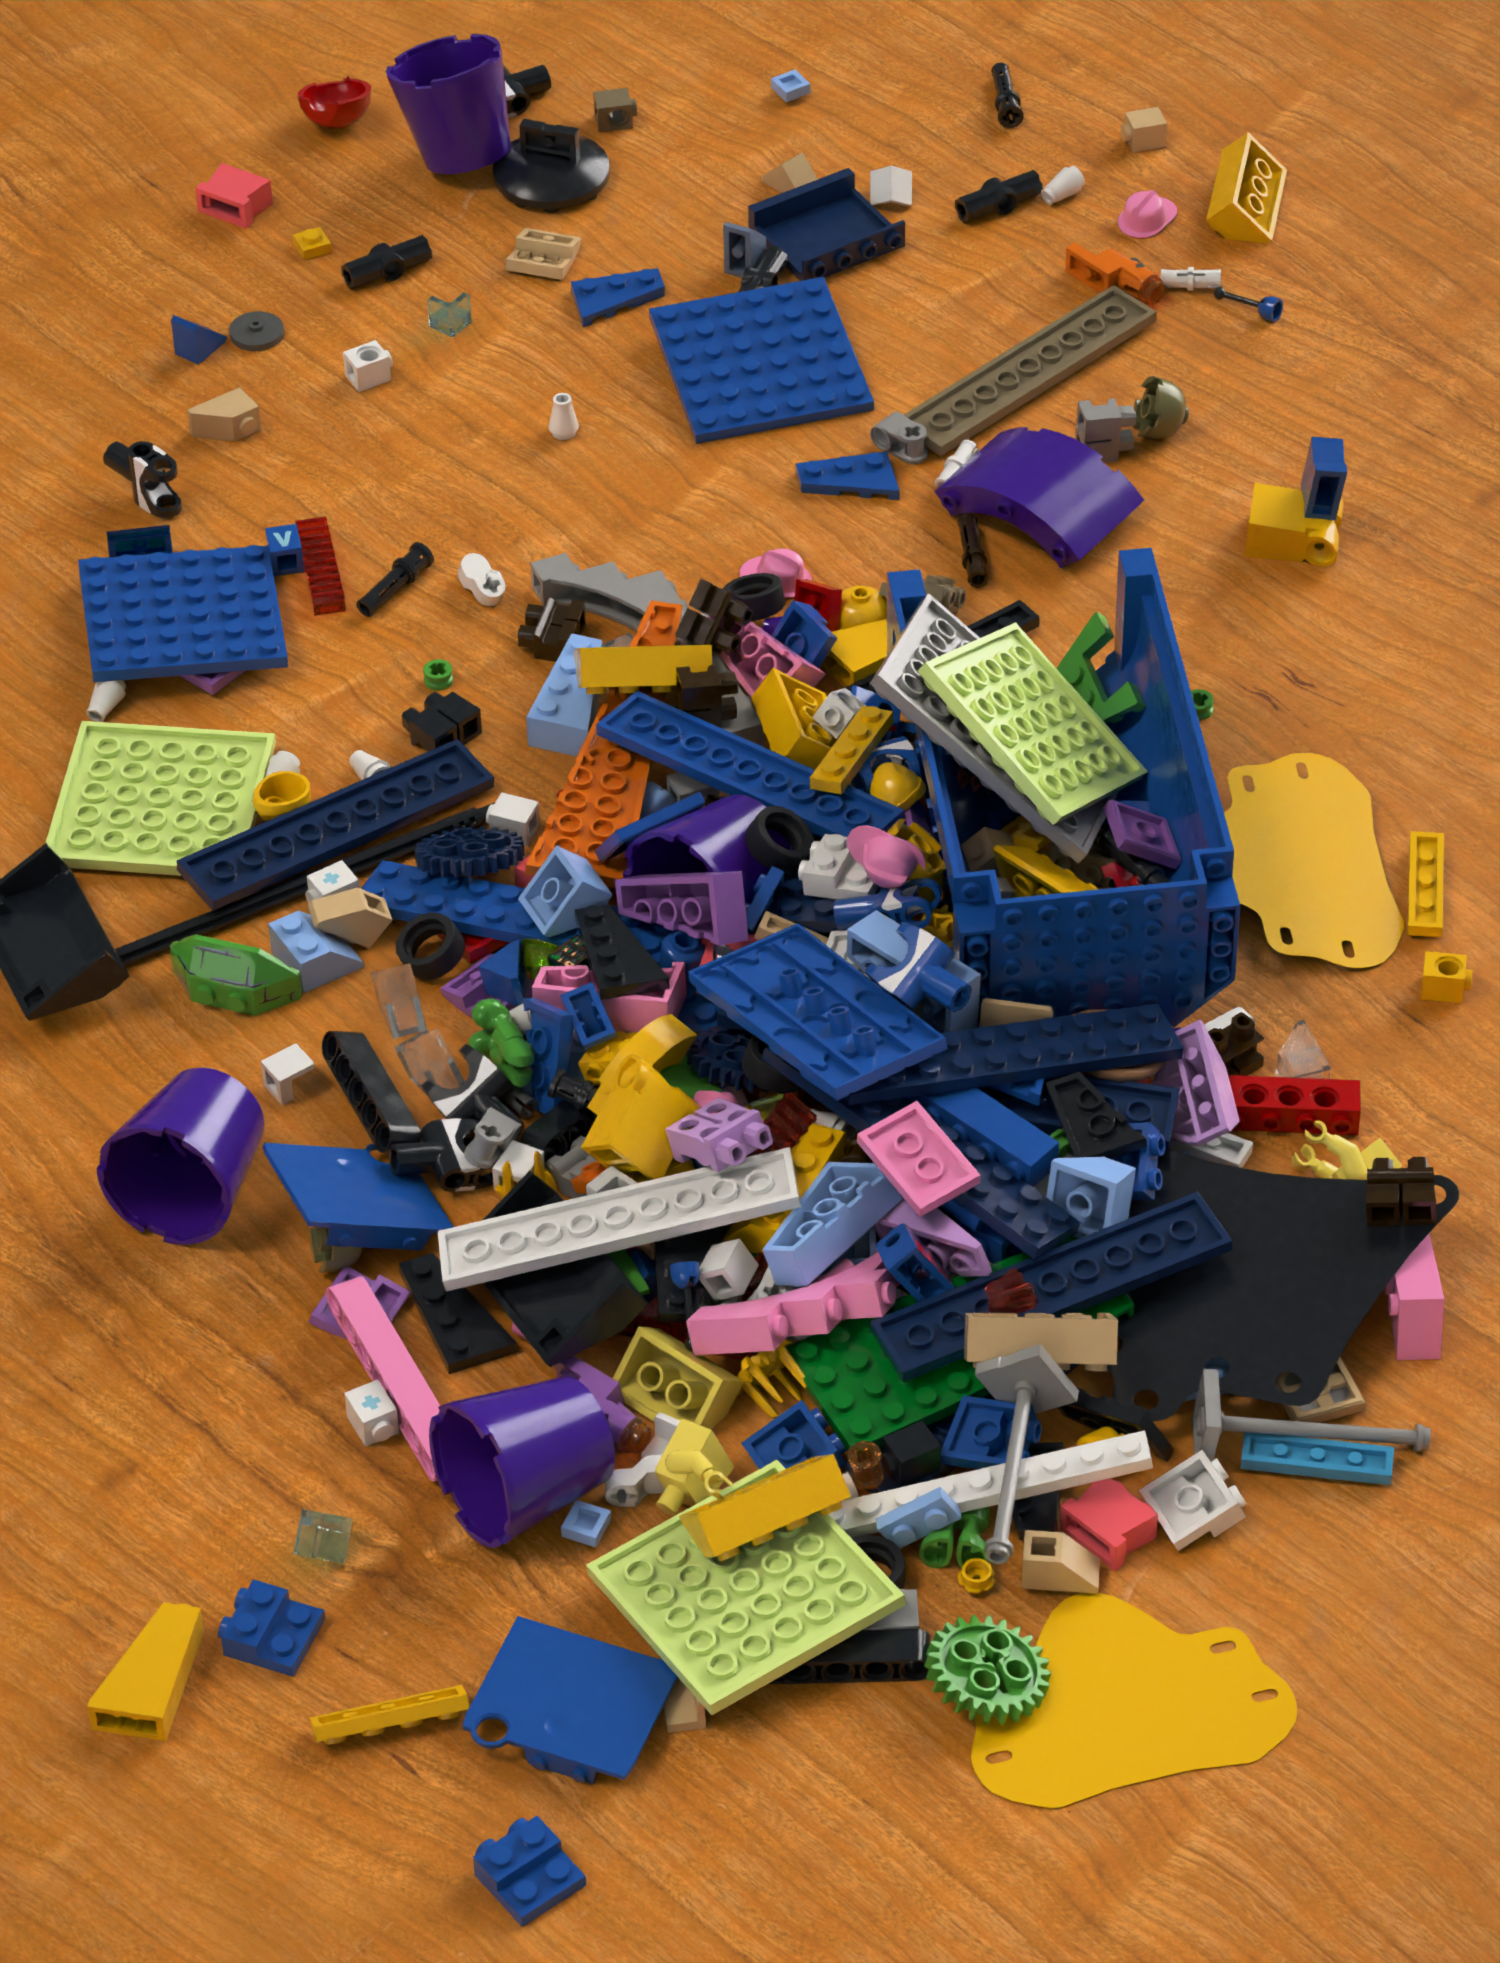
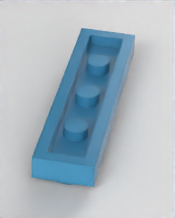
M1244 1432L1240 1469L1391 1485L1394 1447Z

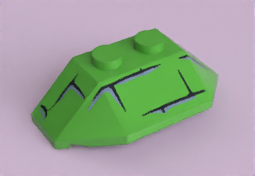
M197 934L183 938L180 941H174L170 945L173 972L193 1002L256 1016L300 1000L303 995L300 970L293 966L288 967L280 959L260 948Z

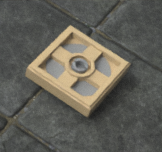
M1339 1357L1321 1394L1316 1400L1302 1406L1282 1404L1290 1420L1321 1423L1365 1410V1400L1341 1357ZM1286 1372L1277 1377L1275 1385L1280 1391L1291 1393L1299 1389L1301 1379L1297 1374Z

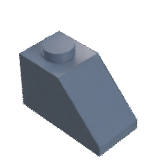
M725 222L723 225L724 273L742 278L745 269L748 266L753 267L763 250L766 249V236L753 229Z

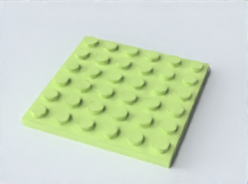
M1013 623L932 659L917 671L923 677L925 685L931 691L938 694L946 703L948 711L954 717L961 720L968 728L970 736L977 743L983 745L991 754L993 762L999 768L1005 770L1013 779L1018 791L1027 795L1036 805L1040 816L1050 821L1052 825L1139 781L1148 772L1017 623Z
M81 721L45 843L70 868L181 876L177 871V860L255 826L258 812L253 807L252 796L257 785L266 776L271 756H273L276 745L275 733Z
M775 1460L735 1482L733 1487L728 1486L719 1491V1493L725 1496L780 1472L785 1468L778 1460ZM713 1495L586 1565L588 1576L711 1715L716 1714L906 1605L905 1595L829 1514L821 1516L820 1511L806 1516L809 1523L799 1528L787 1531L786 1526L772 1531L775 1538L765 1543L753 1546L752 1541L738 1546L741 1553L723 1561H719L717 1556L705 1558L681 1523L679 1515L718 1499Z

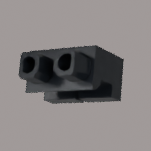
M453 691L445 697L437 692H433L424 701L425 710L419 712L415 708H409L402 713V725L410 732L411 744L417 745L419 743L428 751L456 739L465 745L482 733L480 708Z

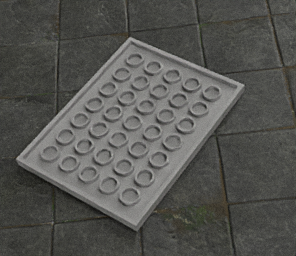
M928 593L917 606L870 684L881 698L889 700L900 709L902 715L908 721L916 723L922 728L933 743L944 747L953 755L954 760L960 766L968 768L973 772L984 787L995 791L1005 800L1007 806L1012 811L1024 816L1031 823L1035 831L1041 835H1046L1057 845L1063 855L1071 857L1079 864L1087 856L1106 818L1104 806L1109 799L1115 800L1118 792L1055 825H1052L1050 821L1040 816L1036 805L1027 795L1018 791L1013 779L1005 770L999 768L993 762L991 754L982 744L977 743L970 736L968 728L959 718L954 717L948 711L946 703L937 693L931 691L925 685L923 677L917 672L926 662L980 639L978 635Z

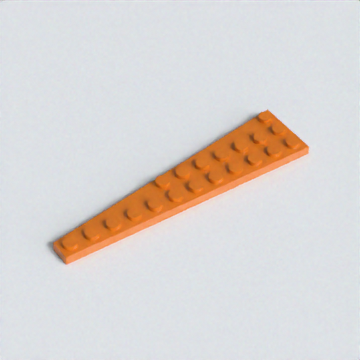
M651 600L637 628V634L633 637L629 647L676 646L678 636L675 634L681 622L683 605ZM652 686L639 687V692L664 702L666 692L652 693ZM619 687L609 688V694L605 702L602 703L578 753L575 765L571 768L567 777V783L556 800L552 815H549L542 836H539L528 859L525 875L535 876L557 845L586 858L606 886L616 888L615 879L623 878V872L627 870L628 858L625 857L626 852L600 862L594 851L616 830L640 820L652 760L598 736L596 724L634 693L619 694Z

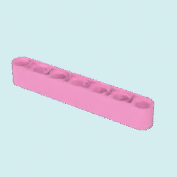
M359 1276L326 1288L327 1302L336 1321L372 1381L379 1380L396 1407L398 1427L428 1478L432 1482L437 1481L430 1452L429 1427L431 1418L439 1414L440 1410L438 1407L440 1404L365 1278Z

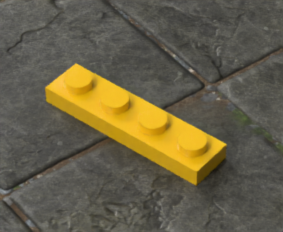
M862 706L810 776V789L842 795L894 723L893 711L879 709L875 706Z
M1410 831L1407 935L1442 937L1444 833Z
M462 1685L310 1717V1723L316 1742L323 1741L324 1744L330 1745L343 1742L347 1739L346 1736L362 1733L363 1736L378 1735L385 1731V1727L400 1724L402 1728L415 1727L422 1724L423 1719L438 1716V1719L441 1720L456 1718L461 1715V1711L469 1709V1702L465 1689Z

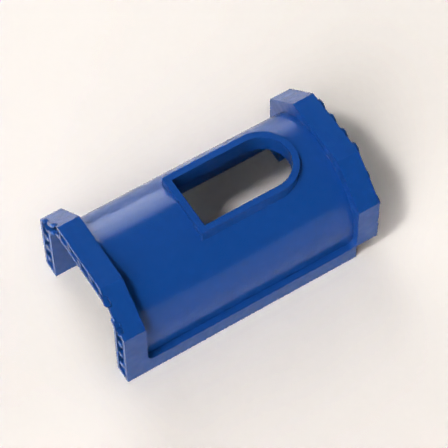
M1152 548L1119 551L1114 651L1105 658L1106 663L1098 668L1096 673L1108 699L1129 681L1137 685L1146 705L1143 710L1137 713L1130 711L1124 714V719L1119 722L1106 723L1111 731L1148 771L1139 781L1120 790L1114 801H1149L1150 813L1167 819L1182 861L1176 869L1149 860L1146 861L1150 865L1161 867L1165 871V876L1171 882L1118 888L1114 882L1110 886L1111 888L1002 899L995 869L971 872L961 844L984 827L1000 831L1021 814L1012 811L1003 798L995 791L984 787L973 772L968 768L960 766L954 760L953 755L947 754V750L941 745L933 743L927 733L914 723L952 895L953 951L956 954L954 958L981 974L979 1014H981L983 998L1050 1006L1053 1009V1017L1073 1015L1084 1010H1110L1158 1003L1168 1022L1174 1028L1235 981L1240 902L1232 876L1234 848ZM920 569L887 572V655L917 606L926 596Z

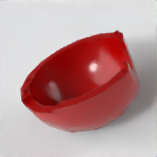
M347 76V78H343V81L327 82L318 85L315 82L309 84L298 92L297 97L302 111L312 122L328 129H339L351 126L366 113L370 105L371 85L366 81L352 79Z

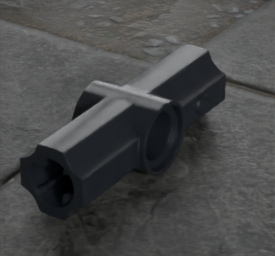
M1034 170L1005 181H1001L996 177L990 178L982 185L980 190L956 199L955 209L963 223L995 211L999 215H1007L1016 207L1017 203L1041 194L1043 184L1040 181L1039 174Z
M423 235L391 247L386 243H380L374 246L367 256L342 265V276L350 289L380 278H384L386 281H395L403 275L405 269L432 259V250L428 240Z
M771 245L768 249L763 250L753 267L748 266L745 269L741 288L738 292L778 285L779 276L788 263V255L782 251L781 247Z

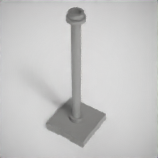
M1041 1344L1003 1357L999 1356L976 1363L975 1376L995 1400L1016 1403L993 1538L985 1542L984 1547L986 1558L994 1564H1004L1013 1555L1014 1546L1008 1538L1030 1406L1033 1405L1035 1414L1077 1402L1079 1390Z
M1203 1369L1192 1413L1194 1455L1203 1450L1210 1462L1214 1460L1219 1436L1222 1435L1223 1431L1413 1445L1414 1452L1428 1450L1431 1440L1430 1428L1423 1427V1424H1415L1414 1430L1224 1416V1412H1221L1219 1375L1218 1370Z

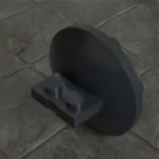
M523 119L520 123V138L511 142L509 152L503 158L493 163L494 183L504 196L514 201L518 207L538 208L549 213L556 212L560 208L571 207L595 199L597 194L607 184L610 175L609 159L606 152L593 140L579 135V128L545 124V122Z

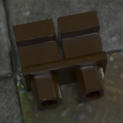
M700 579L689 606L700 613L715 618V620L687 608L675 635L694 645H712V652L721 654L722 651L736 653L741 637L731 633L735 621L743 625L750 623L754 610L744 604V601L733 593Z
M547 597L544 606L528 604L525 614V625H520L518 630V646L533 648L535 659L556 662L570 635H583L586 626L585 601L572 599L570 606L557 605L554 599Z
M715 664L710 665L707 671L691 673L689 666L676 667L675 708L720 728L721 721L737 718L735 698H722V695L738 693V681L735 672L718 673Z
M1242 1012L1232 1017L1231 1024L1224 1029L1213 1028L1208 1031L1226 1066L1228 1075L1248 1076L1264 1065V1056L1257 1051V1044L1262 1042L1264 1037L1254 1029V1021Z
M1412 1157L1408 1160V1168H1393V1160L1389 1158L1374 1159L1372 1169H1367V1226L1400 1225V1200H1403L1404 1225L1437 1224L1433 1167H1429L1426 1157Z

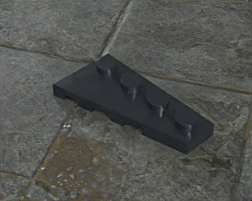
M608 904L600 906L591 905L586 908L575 909L576 925L601 1000L670 989L669 977Z
M433 1253L399 1263V1273L407 1289L411 1292L410 1296L449 1374L518 1352L517 1342L465 1287L446 1292L442 1282L441 1262Z

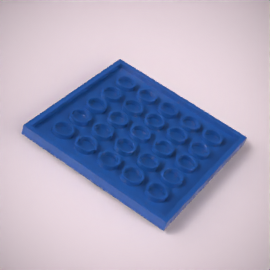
M824 277L649 309L651 324L696 444L874 410L873 397Z
M268 546L220 547L214 550H186L174 553L155 552L147 555L126 554L120 557H91L78 560L93 682L288 667V656Z

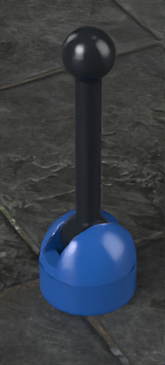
M1222 287L1214 290V296L1217 299L1227 298L1257 307L1258 313L1265 320L1276 322L1283 311V300L1277 297L1267 296L1258 302L1228 293Z
M695 1261L679 1262L670 1265L673 1283L683 1290L686 1321L693 1315L690 1289L697 1284L700 1277L699 1262ZM687 1328L688 1338L685 1341V1347L687 1350L693 1351Z

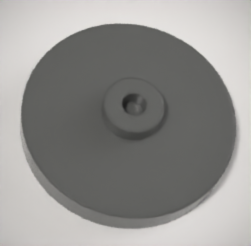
M255 311L242 314L234 319L230 324L229 333L232 343L238 348L247 351H262L276 346L282 340L284 327L281 319L276 315Z

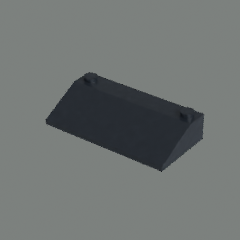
M47 843L0 879V969L25 1017L29 1021L101 999L112 990L118 988L122 982L130 977L70 867Z
M529 1170L483 1220L564 1200L552 1187ZM608 1254L483 1283L539 1356L550 1367L623 1331L649 1304Z

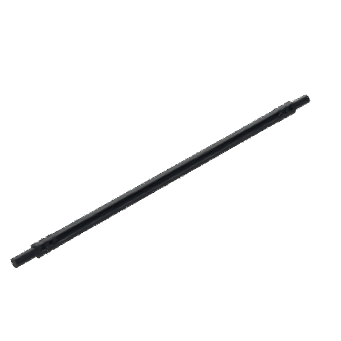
M491 804L479 809L472 807L341 860L354 875L377 867L382 860L392 861L415 852L416 844L422 842L423 838H431V834L442 835V831L451 832L454 828H476L481 826L482 821L486 820L487 810ZM334 863L118 947L115 950L123 965L127 966L170 949V945L174 941H180L195 934L206 935L304 896L308 890L307 875Z

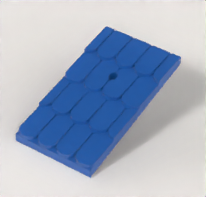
M798 923L688 971L690 983L696 987V991L726 1011L728 1018L768 1044L770 1051L800 1070L803 1078L837 1101L850 1095V1093H855L878 1082L877 1080H883L904 1070L905 1067H910L932 1057V1054L936 1055L948 1049L946 1037Z

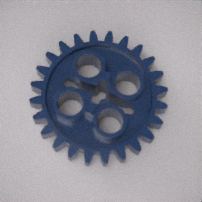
M485 826L479 829H473L472 827L454 828L451 832L442 831V835L431 834V838H423L422 842L417 843V847H415L417 868H422L423 872L430 871V875L441 873V877L453 874L454 878L461 875H466L469 878L472 876H485L489 872L498 873V869L509 870V866H517L518 861H523V856H525L522 836H517V832L509 833V829L498 831V827L486 830Z
M722 1026L721 1030L709 1027V1032L699 1031V1035L695 1038L687 1052V1064L691 1065V1071L698 1072L699 1078L709 1077L708 1083L710 1084L720 1082L721 1088L733 1086L735 1091L747 1088L750 1093L754 1092V1088H759L763 1092H767V1090L751 1082L742 1069L741 1061L753 1035L746 1030H734Z

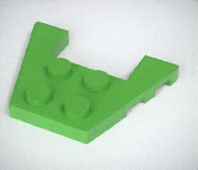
M1095 612L1056 669L1105 724L1108 722L1116 723L1124 719V714L1130 711L1137 713L1143 710L1146 705L1137 685L1129 681L1108 699L1091 662V658L1114 638V635L1106 617Z

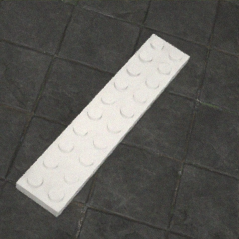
M790 1147L745 1157V1161L737 1166L730 1165L720 1172L713 1171L711 1166L440 1230L438 1231L442 1282L447 1292L799 1208L801 1204Z

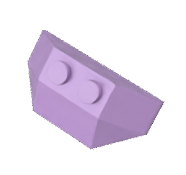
M1198 1020L1175 1031L1184 1047L1182 1059L1166 1061V1064L1155 1074L1151 1083L1152 1085L1180 1089L1171 1141L1201 1146L1230 1132L1240 1122L1226 1066L1204 1023Z

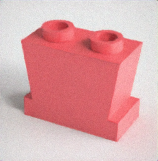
M221 163L207 183L201 182L196 187L199 212L246 229L253 223L254 216L273 204L271 180Z
M1111 1478L1093 1482L1077 1501L1070 1497L1061 1505L1060 1530L1100 1558V1561L1113 1571H1116L1125 1564L1127 1554L1157 1537L1158 1514L1148 1503L1141 1502L1129 1493L1122 1483Z

